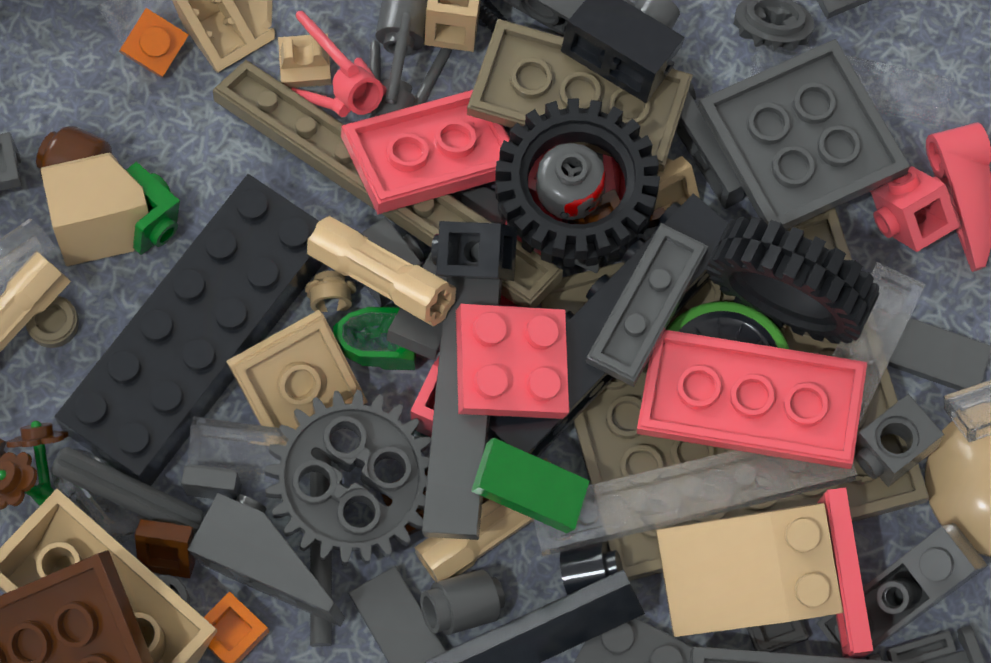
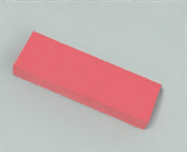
M846 487L829 489L817 503L825 504L843 613L836 614L842 655L845 658H861L873 651L847 489Z

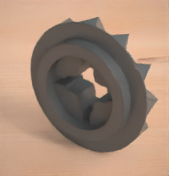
M744 0L736 8L733 23L739 28L740 37L753 39L755 47L761 45L769 46L773 52L778 47L794 51L798 45L808 44L814 29V20L811 14L792 0Z

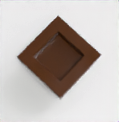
M140 519L135 532L137 559L153 573L190 579L195 565V558L188 551L194 538L193 527L171 522Z

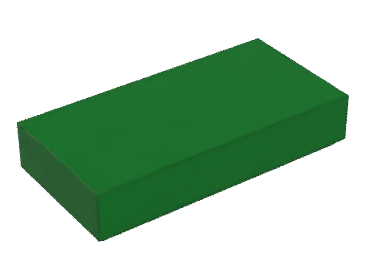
M493 438L486 443L471 492L564 533H569L576 528L590 480Z

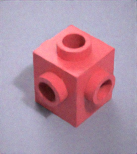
M913 166L909 168L906 175L870 191L877 209L873 213V217L882 234L887 238L893 237L916 252L959 227L946 185L938 177H931Z

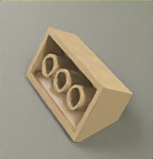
M58 489L1 546L0 590L3 593H8L95 554L109 550L154 663H198L217 633V629Z

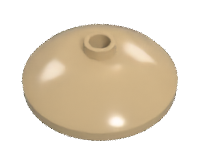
M984 406L960 415L942 430L944 436L938 448L928 455L925 486L929 495V504L942 526L955 523L979 554L991 557V406Z

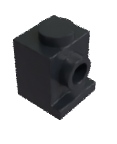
M439 221V234H435L431 246L432 261L437 266L436 275L449 278L514 281L517 228L501 223ZM476 243H479L478 261L474 262L470 254L471 248Z

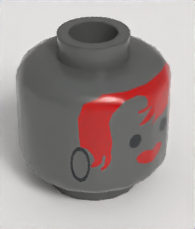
M566 143L557 145L549 150L539 163L536 181L538 199L546 211L559 219L565 220L581 219L594 212L602 201L606 173L602 160L595 151L582 144Z

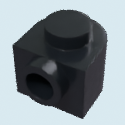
M607 539L566 547L560 552L561 575L567 595L623 570L618 551H610Z

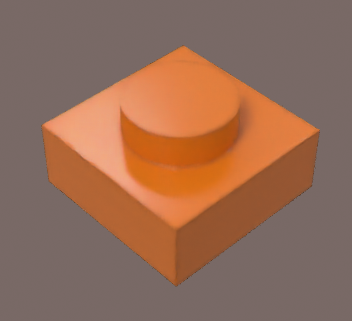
M146 8L119 52L162 78L189 34Z
M230 591L204 616L217 629V633L207 648L223 663H240L270 632L268 627Z

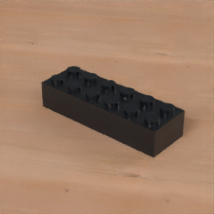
M247 174L54 417L61 429L68 431L69 437L116 470L151 486L235 378L226 361L263 341L323 265L322 262L307 254L308 238L314 232L319 221L250 174Z

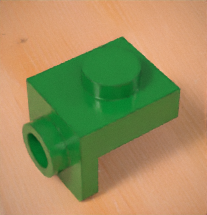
M136 161L126 171L143 187L149 211L148 214L135 224L133 249L142 255L154 245L157 247L163 246L174 236L178 229L177 221L180 200L171 193L169 186L163 178L155 173L150 174Z

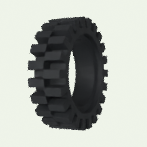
M579 98L568 99L567 108L559 109L557 101L545 104V114L539 116L535 109L526 114L525 125L522 127L519 123H516L510 130L509 142L504 140L502 143L495 171L496 200L498 199L501 220L506 219L507 225L517 228V236L522 239L521 247L530 254L534 248L540 250L541 260L552 263L554 256L563 258V266L574 267L575 259H585L586 267L594 266L598 263V257L603 255L610 261L619 257L621 247L625 246L628 250L637 241L639 232L644 234L649 226L659 189L657 155L652 156L651 154L653 144L648 135L643 138L639 136L640 125L633 118L625 124L622 121L623 111L614 106L610 113L607 114L601 112L602 102L591 100L589 109L579 108ZM585 142L598 146L609 153L619 164L625 178L626 191L620 204L606 217L588 224H567L545 214L534 202L528 187L529 172L535 161L545 151L559 144Z
M738 217L737 221L734 219L730 220L706 269L707 274L711 275L710 279L712 282L721 285L720 290L725 295L736 296L734 302L751 306L758 312L772 318V322L778 327L782 328L785 324L790 326L795 334L803 336L805 332H808L814 340L823 342L824 338H826L829 342L840 344L841 341L848 344L852 343L853 340L857 341L880 294L878 292L880 289L878 284L873 282L874 277L869 272L861 271L863 266L856 260H844L845 252L838 248L831 250L825 248L826 241L816 236L813 241L805 238L803 230L792 227L791 231H787L781 222L771 220L768 225L762 218L752 217L751 221L746 217Z

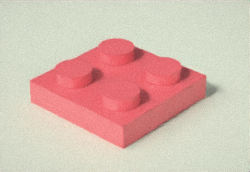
M460 304L456 310L458 414L565 418L569 414L565 310Z

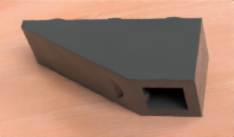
M955 523L938 528L863 587L873 649L952 594L988 566ZM836 614L825 616L817 622V625L841 657L845 658L842 655Z

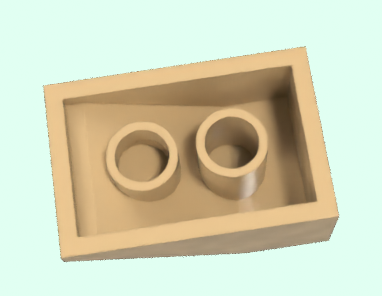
M824 503L656 529L673 637L777 624L843 613Z

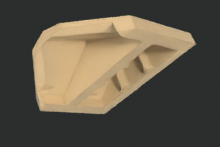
M172 0L183 27L216 73L275 39V30L270 28L272 25V0Z
M111 153L41 167L53 230L66 266L134 252L135 224L148 214L149 211L143 187L118 163V160Z

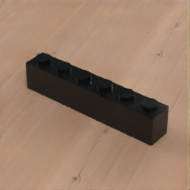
M694 193L682 205L675 202L669 206L657 222L658 227L662 223L708 246V253L673 317L710 280L711 275L707 274L706 270L707 264L728 224L727 221ZM655 233L647 241L639 238L625 252L621 260L624 265L612 277L604 274L592 285L586 294L588 301L576 314L572 311L565 313L569 414L563 419L490 416L489 440L496 438L539 457L611 383L615 377L587 364L586 357Z

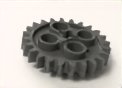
M356 390L352 404H345L340 392L334 391L332 407L326 408L322 401L315 397L313 398L314 414L309 417L299 409L294 411V418L299 426L296 430L285 425L279 427V433L287 444L286 446L270 444L269 453L280 460V464H271L265 466L264 469L266 476L278 479L279 483L266 488L265 493L268 498L282 499V502L272 510L273 518L290 517L291 520L283 530L284 535L288 537L298 531L304 534L300 550L304 552L315 542L320 544L321 561H325L333 549L340 550V559L344 566H347L351 552L359 551L361 559L366 565L370 563L371 548L378 547L380 552L388 558L392 554L391 539L395 538L399 543L407 546L411 541L405 529L407 525L422 530L423 519L416 511L417 509L424 510L426 495L423 494V491H426L427 486L425 472L428 471L429 457H422L421 453L430 446L431 438L421 437L414 439L412 435L415 433L420 421L416 418L402 424L399 421L403 409L401 404L395 406L389 413L382 411L383 395L381 394L374 399L371 406L364 405L361 390ZM349 429L358 435L360 444L354 451L342 453L335 450L329 440L331 435L337 430ZM314 449H319L346 472H351L354 467L360 468L362 470L360 479L362 483L376 492L391 498L392 504L390 506L383 505L370 492L357 483H353L349 488L343 487L341 485L343 474L333 466L314 458L311 452ZM393 459L402 465L404 476L397 482L385 483L376 476L374 466L380 460ZM319 472L328 479L330 486L323 495L310 497L301 491L299 487L300 479L307 473ZM363 502L372 509L374 519L367 526L354 527L345 520L343 515L344 509L351 503Z

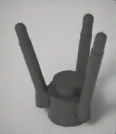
M405 12L402 15L390 78L383 80V85L387 88V91L383 95L378 107L370 113V118L425 103L451 54L452 49H440L416 96L411 93L412 86L401 80L412 21V14L410 12ZM372 41L370 44V70L376 79L380 81V43Z

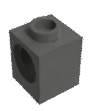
M907 394L858 433L855 445L857 451L855 458L869 477L872 479L880 477L889 487L935 451L944 433L916 401ZM887 434L898 435L906 442L908 450L901 454L891 453L883 447L880 438Z

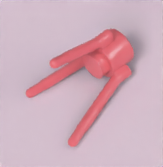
M296 12L297 20L337 63L340 69L334 75L332 83L335 98L297 88L290 89L314 105L333 110L340 117H346L350 111L357 115H365L375 110L382 101L387 88L376 79L362 58L358 57L352 63L305 12Z

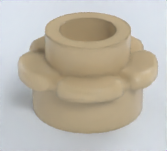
M323 271L316 274L314 280L306 285L305 292H307V297L310 299L311 309L315 312L317 310L328 312L324 299L331 298L339 299L337 311H346L352 306L351 294L356 292V285L350 280L345 281V276L337 271Z

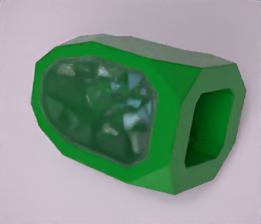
M367 307L350 312L333 326V334L344 356L362 366L380 367L384 370H415L416 353L386 341L388 329L400 308Z

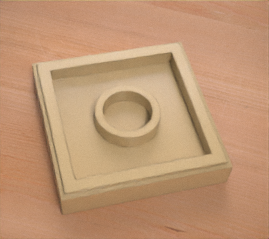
M319 310L226 361L270 444L286 446L287 442L280 435L279 427L285 425L296 430L299 426L295 421L294 411L299 409L309 417L314 414L313 398L317 397L326 408L333 406L334 391L340 392L345 404H352L356 390L362 391L323 313ZM362 391L363 401L366 404L368 401Z

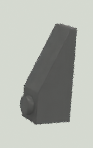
M217 493L188 548L193 557L201 565L341 627L345 616L265 515L267 508L258 501L242 494H238L236 499L233 500Z

